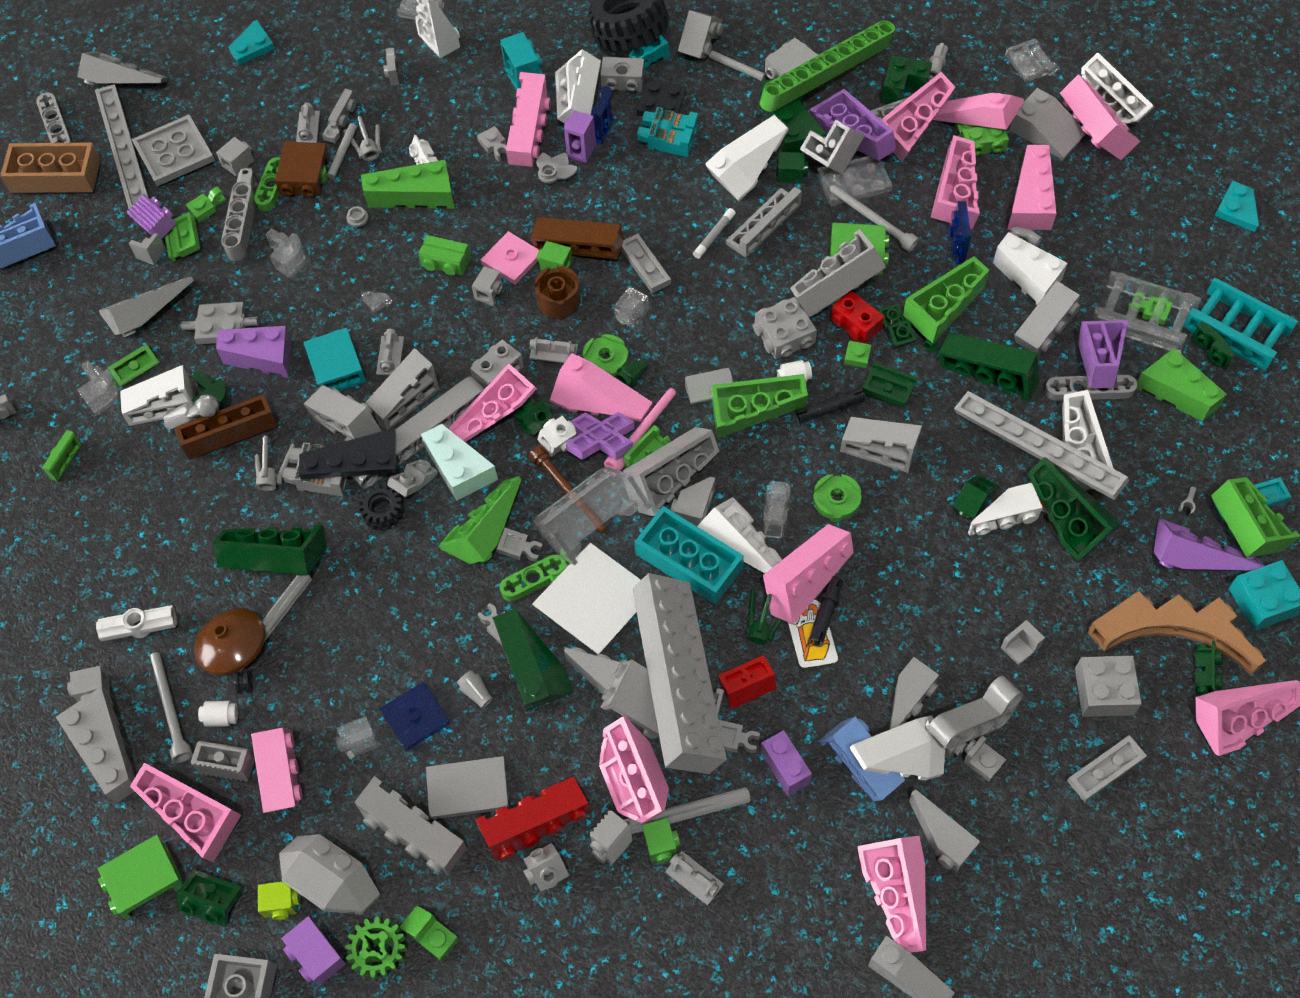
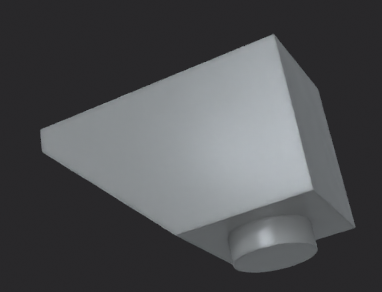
M709 477L681 490L678 499L674 498L671 511L698 526L707 515L715 491V478Z

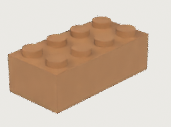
M9 143L0 177L10 193L93 192L101 159L93 143Z

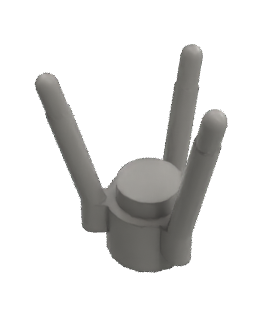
M358 116L364 140L361 142L360 147L353 138L350 143L358 152L360 159L373 161L382 153L380 147V126L378 124L375 126V141L368 138L362 117Z
M266 435L263 436L262 469L260 457L258 454L255 455L256 485L260 490L273 491L276 489V485H282L284 468L289 463L288 454L290 448L277 475L275 469L267 467L268 437ZM291 444L290 448H295V444Z

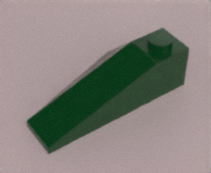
M1044 457L1028 473L1039 499L1043 501L1050 522H1053L1059 534L1058 538L1061 544L1077 561H1080L1121 526L1105 507L1047 457Z
M516 609L492 617L526 711L574 693L565 668Z

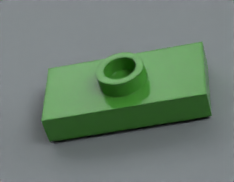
M66 430L42 467L49 478L57 482L82 445L72 431Z

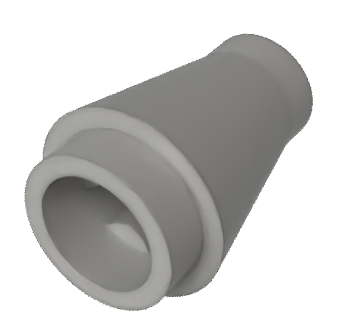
M470 670L457 681V684L460 686L459 690L481 708L486 707L493 700L479 673Z

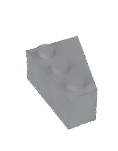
M1056 281L1015 333V342L1027 350L1036 352L1038 356L1042 351L1046 352L1051 346L1052 340L1063 331L1070 320L1079 312L1080 295Z
M414 348L365 402L371 408L373 418L385 430L391 429L439 390L433 364Z
M851 417L842 438L840 452L908 473L917 449L922 426Z

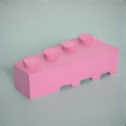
M942 72L881 119L894 131L896 150L893 153L901 162L907 157L955 89V86Z
M1079 74L1060 92L1065 99L1063 104L1070 111L1073 110L1072 116L1080 124H1083L1082 130L1087 135L1093 137L1091 142L1098 149L1103 147L1122 160L1140 143L1136 136L1128 132L1130 130L1128 126L1116 116V112L1105 103L1104 98L1092 84Z
M953 136L946 153L931 218L973 229L980 214L977 204L979 198L978 191L976 190L977 173H975L976 156L974 141Z
M1027 145L1007 230L1015 226L1029 228L1030 230H1052L1056 217V204L1049 145Z

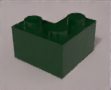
M892 55L883 84L881 103L891 104L902 100L905 92L915 93L928 83L932 62Z

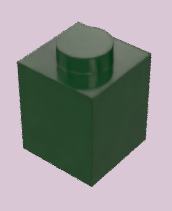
M779 152L777 183L803 184V176L808 175V162H804L805 153Z

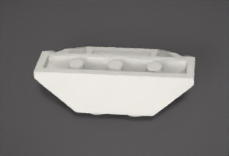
M1098 52L1082 67V77L1092 84L1104 98L1105 103L1116 112V116L1123 123L1139 122L1154 107Z

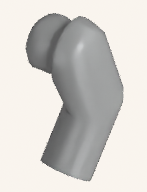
M1015 226L1010 229L1011 234L1019 238L1022 237L1034 246H1038L1042 240L1041 236L1029 228Z

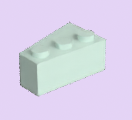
M443 424L421 434L427 453L456 501L498 480L495 466Z

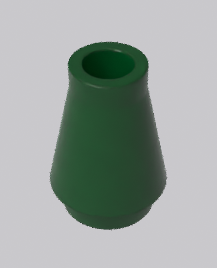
M639 358L635 362L618 369L615 378L632 388L644 371L648 369V365L643 359Z

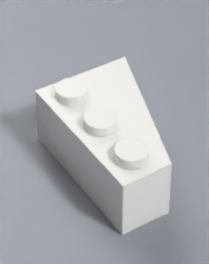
M1009 232L997 246L993 264L1011 281L1014 280L1022 288L1021 291L1025 295L1029 294L1036 301V306L1056 281L1061 282L1067 266L1065 261Z
M183 365L120 391L122 415L129 426L162 420L168 411L188 402L193 404L191 400L196 397V389Z

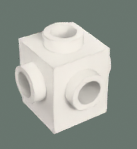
M561 416L556 420L552 418L543 426L544 428L540 430L537 440L548 450L549 455L553 457L560 451H568L566 450V442L576 437L577 433L574 425Z

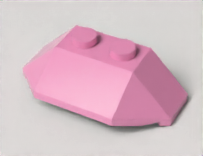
M623 716L603 729L604 740L601 747L599 766L617 812L641 824H645L665 811L669 787L650 742L627 717Z

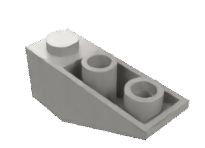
M565 647L564 649L566 661L602 694L609 685H612L615 679L613 673L620 663L627 662L624 660L621 662L614 661L603 654H588L585 650L577 647L573 649Z
M915 657L912 658L898 676L889 730L907 723L906 721L911 715L916 717L924 706L921 702L926 696L931 698L939 687L936 684L939 674Z

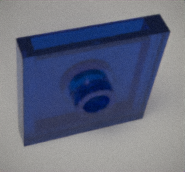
M424 682L379 708L405 751H408L450 725Z

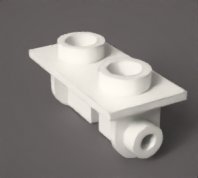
M414 135L409 152L416 164L438 161L436 156L433 157L434 152L429 142L424 139L419 140L417 135Z

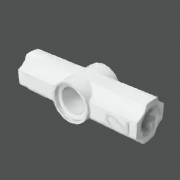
M173 605L144 611L132 608L123 615L98 619L96 630L101 641L128 636L143 638L150 632L175 628L177 625V615Z

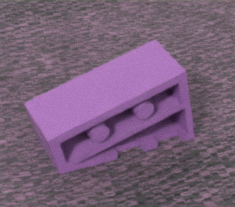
M1128 320L1081 322L1077 343L1090 388L1114 387Z

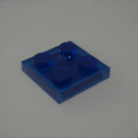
M957 201L956 210L952 211V224H949L948 234L949 238H953V242H951V255H955L956 264H962L966 261L971 231L967 202Z

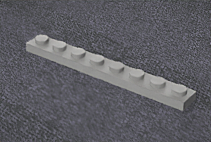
M114 84L97 89L95 93L128 209L130 210V207H133V204H136V201H139L143 194L148 198L149 196L131 140V134L118 90Z
M969 391L954 408L958 415L1040 460L1047 457L1064 473L1113 500L1116 499L1129 482L1128 476Z

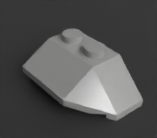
M320 834L297 836L279 853L282 882L323 911L355 912V914L362 915L380 897L378 889L363 864Z

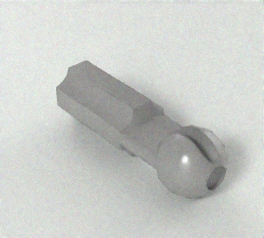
M202 395L195 404L188 402L168 411L163 416L164 426L168 430L176 431L175 427L201 418V416L212 417L219 410V403L212 395Z

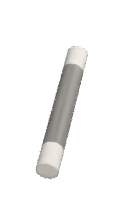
M729 208L693 252L696 258L699 259L734 217L736 213L733 209Z

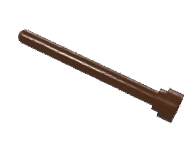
M543 445L535 447L529 454L530 460L535 465L543 466L600 533H605L607 526L550 461L548 450Z

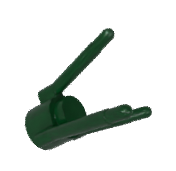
M752 588L750 591L748 627L745 634L748 635L749 641L758 645H766L767 641L772 642L774 634L783 620L777 618L772 628H769L770 624L765 620L772 594H768L761 617L754 623L755 589Z

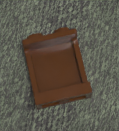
M284 142L275 178V183L281 195L321 196L322 192L319 184L324 164H329L330 161L326 143Z

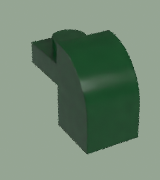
M200 370L192 375L198 388L202 391L191 400L193 404L196 403L200 396L208 394L217 399L219 403L218 411L231 406V396L221 378L215 381L210 375L205 376Z

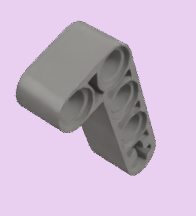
M1000 676L991 683L983 698L938 715L929 724L928 731L946 749H951L1005 725L1021 701L1023 693L1004 676Z

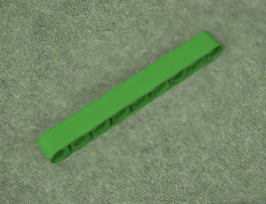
M886 20L880 21L768 82L764 86L759 103L761 108L766 111H775L889 47L895 31L894 24Z

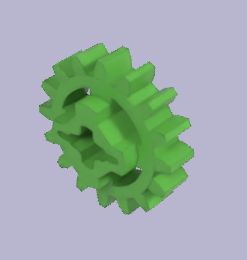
M376 917L372 924L368 919H364L365 926L361 928L359 925H356L357 934L348 935L352 944L345 945V949L352 953L346 959L349 963L354 962L351 968L355 972L361 969L360 975L363 978H366L369 973L373 980L377 979L378 973L387 978V970L391 968L396 972L398 970L395 965L396 961H404L400 952L407 951V947L400 943L406 938L403 934H398L400 928L397 924L391 927L392 922L388 918L383 924L379 917ZM374 931H381L379 934H370ZM363 941L362 950L359 952L360 943ZM372 941L374 945H378L383 955H380L378 952L376 953L369 942ZM394 943L393 952L390 956V946ZM373 962H382L380 965L370 966Z

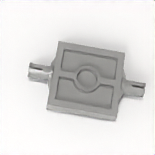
M243 302L199 305L195 321H182L181 328L182 331L195 330L194 339L196 344L217 343L218 330L259 326L258 316L245 318Z

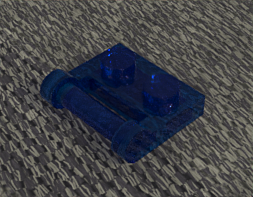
M608 86L600 89V99L591 110V115L594 116L596 143L600 144L604 143L614 122V114L611 112L612 89Z

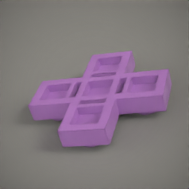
M586 412L570 421L574 425L576 435L578 436L566 442V450L581 460L598 450L605 452L616 460L633 447V441L623 435L634 430V421L619 412L602 422Z

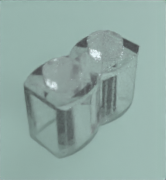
M770 481L767 486L763 514V534L766 537L782 539L785 535L790 501V486L787 482Z

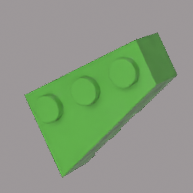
M1175 348L1140 374L1136 388L1140 391L1144 389L1156 395L1155 398L1160 401L1164 399L1176 405V409L1202 422L1220 408L1227 395Z

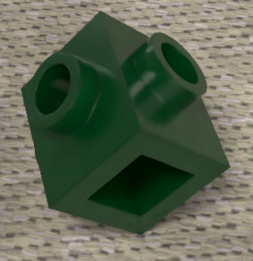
M533 398L526 400L521 405L522 408L513 414L523 432L530 435L539 433L544 428V424L554 418L551 413L552 408L548 402Z

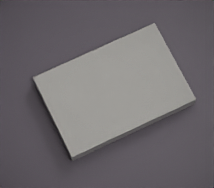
M504 756L426 767L429 817L431 820L491 812L504 806L507 809L509 808Z

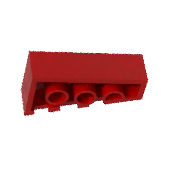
M573 776L543 789L541 796L538 798L536 796H527L521 799L517 807L513 809H507L504 806L497 809L496 815L486 820L485 816H481L475 820L489 850L497 862L512 858L516 854L515 851L523 847L530 848L536 845L540 838L547 834L554 835L560 832L563 826L571 821L575 823L584 819L587 813L590 812L584 794Z

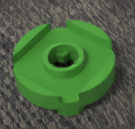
M605 334L596 340L592 338L586 343L583 349V358L615 377L617 370L628 363V350L625 347V343L619 337ZM610 353V358L603 359L600 355Z
M830 474L821 478L815 485L813 504L824 517L831 519L833 522H841L843 519L850 518L858 511L861 502V490L853 478L843 474L841 476ZM834 493L835 495L842 494L843 496L840 501H836L831 495Z

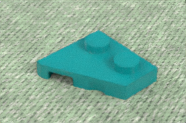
M257 20L253 21L228 47L238 65L275 49L273 42Z
M1232 181L1215 216L1255 232L1259 222L1254 189Z

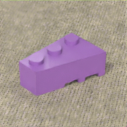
M286 326L218 330L216 350L223 364L249 370L250 368L259 369L263 373L270 374L272 372L289 378L292 341Z

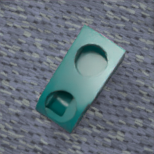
M661 34L650 45L640 47L641 49L636 51L635 49L631 50L629 53V58L644 59V69L660 58L665 60L670 57L669 44Z

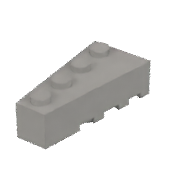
M860 229L854 233L855 238L849 243L844 241L839 246L840 251L833 257L827 256L822 260L818 270L812 269L790 288L808 317L818 314L823 308L832 302L838 301L843 295L852 289L858 288L861 283L878 275L881 270L886 268L875 247Z
M694 427L623 470L639 513L655 516L660 510L659 508L665 502L669 503L675 497L674 493L681 486H686L691 481L690 477L696 471H700L719 452L712 430Z
M100 687L56 716L105 795L117 804L134 792L130 785L135 779L130 759L127 756L126 745L121 736L112 699Z
M374 776L354 802L365 818L363 822L373 830L380 828L386 832L384 837L396 845L400 842L405 845L406 848L404 850L412 857L418 859L421 856L427 860L426 865L434 872L439 874L440 871H443L448 875L467 850L464 841L437 821L428 822L430 818L416 806H412L411 809L408 808L409 804L401 798L400 794L394 790L390 794L386 792L381 784L382 781Z

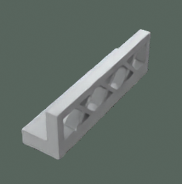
M794 187L788 193L780 188L726 240V245L746 258L801 205L802 191ZM780 197H783V199L777 204L776 201ZM738 238H741L740 244L735 242Z

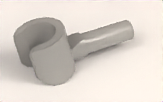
M1192 486L1186 500L1178 508L1179 513L1184 506L1190 509L1188 516H1191L1196 506L1193 498L1196 487Z

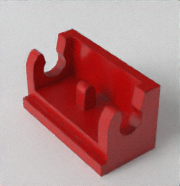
M764 655L718 675L720 688L726 694L730 709L777 689L775 673Z

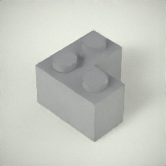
M689 10L678 51L706 59V56L710 54L712 49L711 39H717L723 31V19Z
M835 120L826 138L810 130L800 150L825 166L843 174L865 135Z

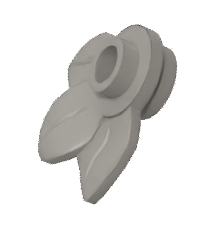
M542 153L536 161L539 168L538 177L544 183H553L558 179H568L577 171V166L569 165L567 153H562L552 158Z

